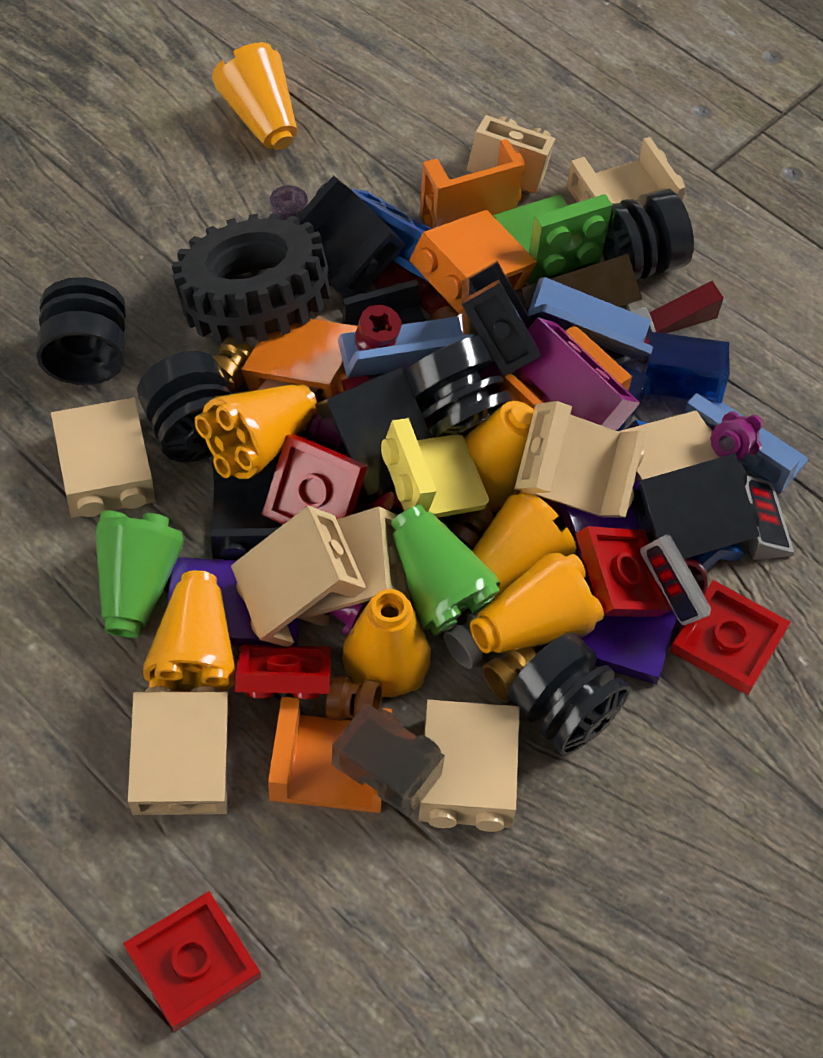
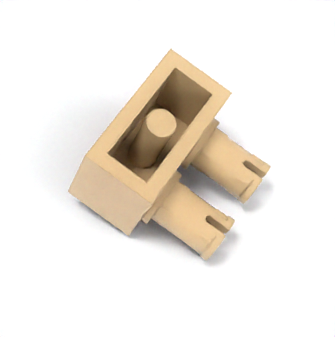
M485 115L476 131L466 170L475 173L496 167L498 164L500 140L508 139L515 152H519L524 159L525 174L522 175L521 191H529L536 194L545 177L556 138L551 137V134L546 130L541 134V128L529 130L517 126V123L511 118L509 122H506L507 117L496 119Z

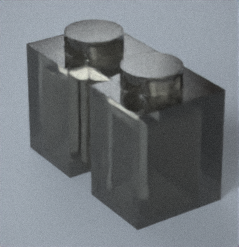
M368 703L363 706L332 744V765L362 786L366 783L377 790L378 797L407 817L412 815L442 775L445 755L441 753L440 748L434 741L423 735H418L417 737L402 727L399 719L391 712L384 709L378 711Z

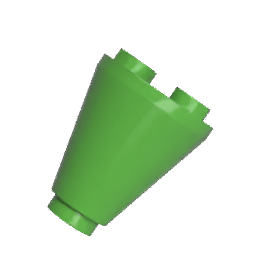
M421 504L407 509L391 521V525L395 530L393 538L417 618L424 630L430 629L433 635L437 636L453 627L457 623L456 618L468 608L472 614L481 611L500 592L498 586L501 583L495 573L431 511L426 512Z
M105 510L101 512L100 520L96 525L95 537L101 618L105 622L104 631L106 633L124 638L140 637L141 628L147 626L183 549V534L179 530L168 527L169 518L160 514L145 513L142 519L128 518L125 514L117 511Z

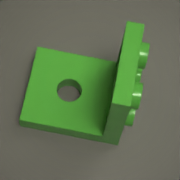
M561 194L494 214L493 217L537 261L526 280L530 286L538 283L540 278H547L553 275L558 277L573 272L575 268L587 264L591 266L601 262L612 203L606 194L567 205Z

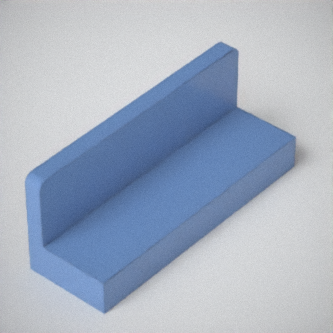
M546 277L538 279L528 310V315L531 319L541 318L556 322L565 331L576 325L597 345L631 359L651 355L653 346L644 343L651 322L650 319Z
M451 317L401 325L395 346L359 351L354 340L355 332L340 334L337 341L348 379L386 373L400 367L406 370L431 353L475 335H463L459 317Z
M698 393L687 403L684 412L685 414L697 410L711 430L721 423L723 416L730 411H735L739 416H744L713 395L707 394L705 397H702ZM761 428L759 430V441L762 444L761 450L752 456L747 454L738 462L756 478L772 482L774 489L782 493L804 468L808 458Z

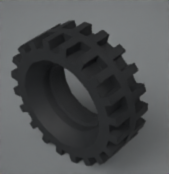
M271 213L268 219H259L258 214L249 215L248 220L236 222L235 218L226 220L227 226L219 229L211 226L206 229L207 235L203 238L196 236L189 240L190 249H180L177 253L179 261L172 263L174 273L172 276L187 324L190 328L196 327L197 334L202 337L212 333L213 339L216 342L222 343L227 337H234L235 344H244L247 337L257 336L260 342L268 340L267 334L279 331L282 335L290 333V325L296 322L301 325L310 321L308 313L310 311L320 313L324 308L322 299H329L331 295L329 286L332 284L321 235L318 231L314 232L312 224L306 222L300 225L299 218L292 215L286 220H281L280 214ZM257 269H271L264 274L247 279H232L239 274Z

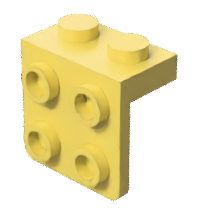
M409 418L392 420L386 439L382 441L381 452L404 511L421 504L426 512L431 511L438 518L485 509L489 498L473 458L469 453L467 443L461 435L455 434L417 440Z

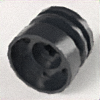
M660 189L642 194L636 201L634 199H625L620 203H612L602 253L605 261L628 254L636 281L639 278L646 279L651 277L655 271L665 273L685 267L691 262L694 252L692 224L684 203L671 189Z
M87 277L63 279L54 282L46 288L40 299V330L37 337L36 352L38 365L47 375L61 382L75 385H94L109 381L119 374L124 365L126 317L125 299L119 291L104 281Z
M479 335L468 337L443 347L422 358L404 371L416 401L430 398L435 400V403L422 413L425 422L444 418L430 427L429 432L432 438L469 433L505 403L513 401L508 391L489 396V394L503 385L504 380L502 376L481 379L480 374L486 371L493 364L494 360Z
M185 351L168 356L151 366L141 377L137 387L138 399L147 419L152 423L153 433L158 439L163 454L170 460L178 462H194L211 457L212 453L208 448L206 440L196 430L195 417L203 412L204 406L211 399L232 394L228 389V382L218 362L210 354L201 351Z
M575 632L565 633L540 650L517 675L509 688L507 699L514 706H519V711L530 722L538 721L546 716L540 733L547 740L554 738L553 746L563 756L574 753L602 733L621 710L631 692V688L622 678L614 679L615 672L608 665L600 666L591 671L595 666L597 655Z

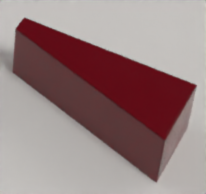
M713 280L649 312L657 336L718 318L724 297Z

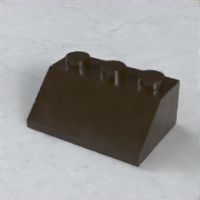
M628 254L551 278L553 281L627 311H631L630 303L642 300ZM537 283L515 291L527 313Z

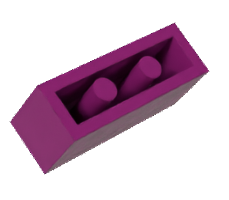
M537 318L528 331L539 348L541 357L515 370L516 374L531 386L536 385L543 391L545 395L542 399L545 403L559 401L572 406L570 415L617 431L640 402L556 322Z

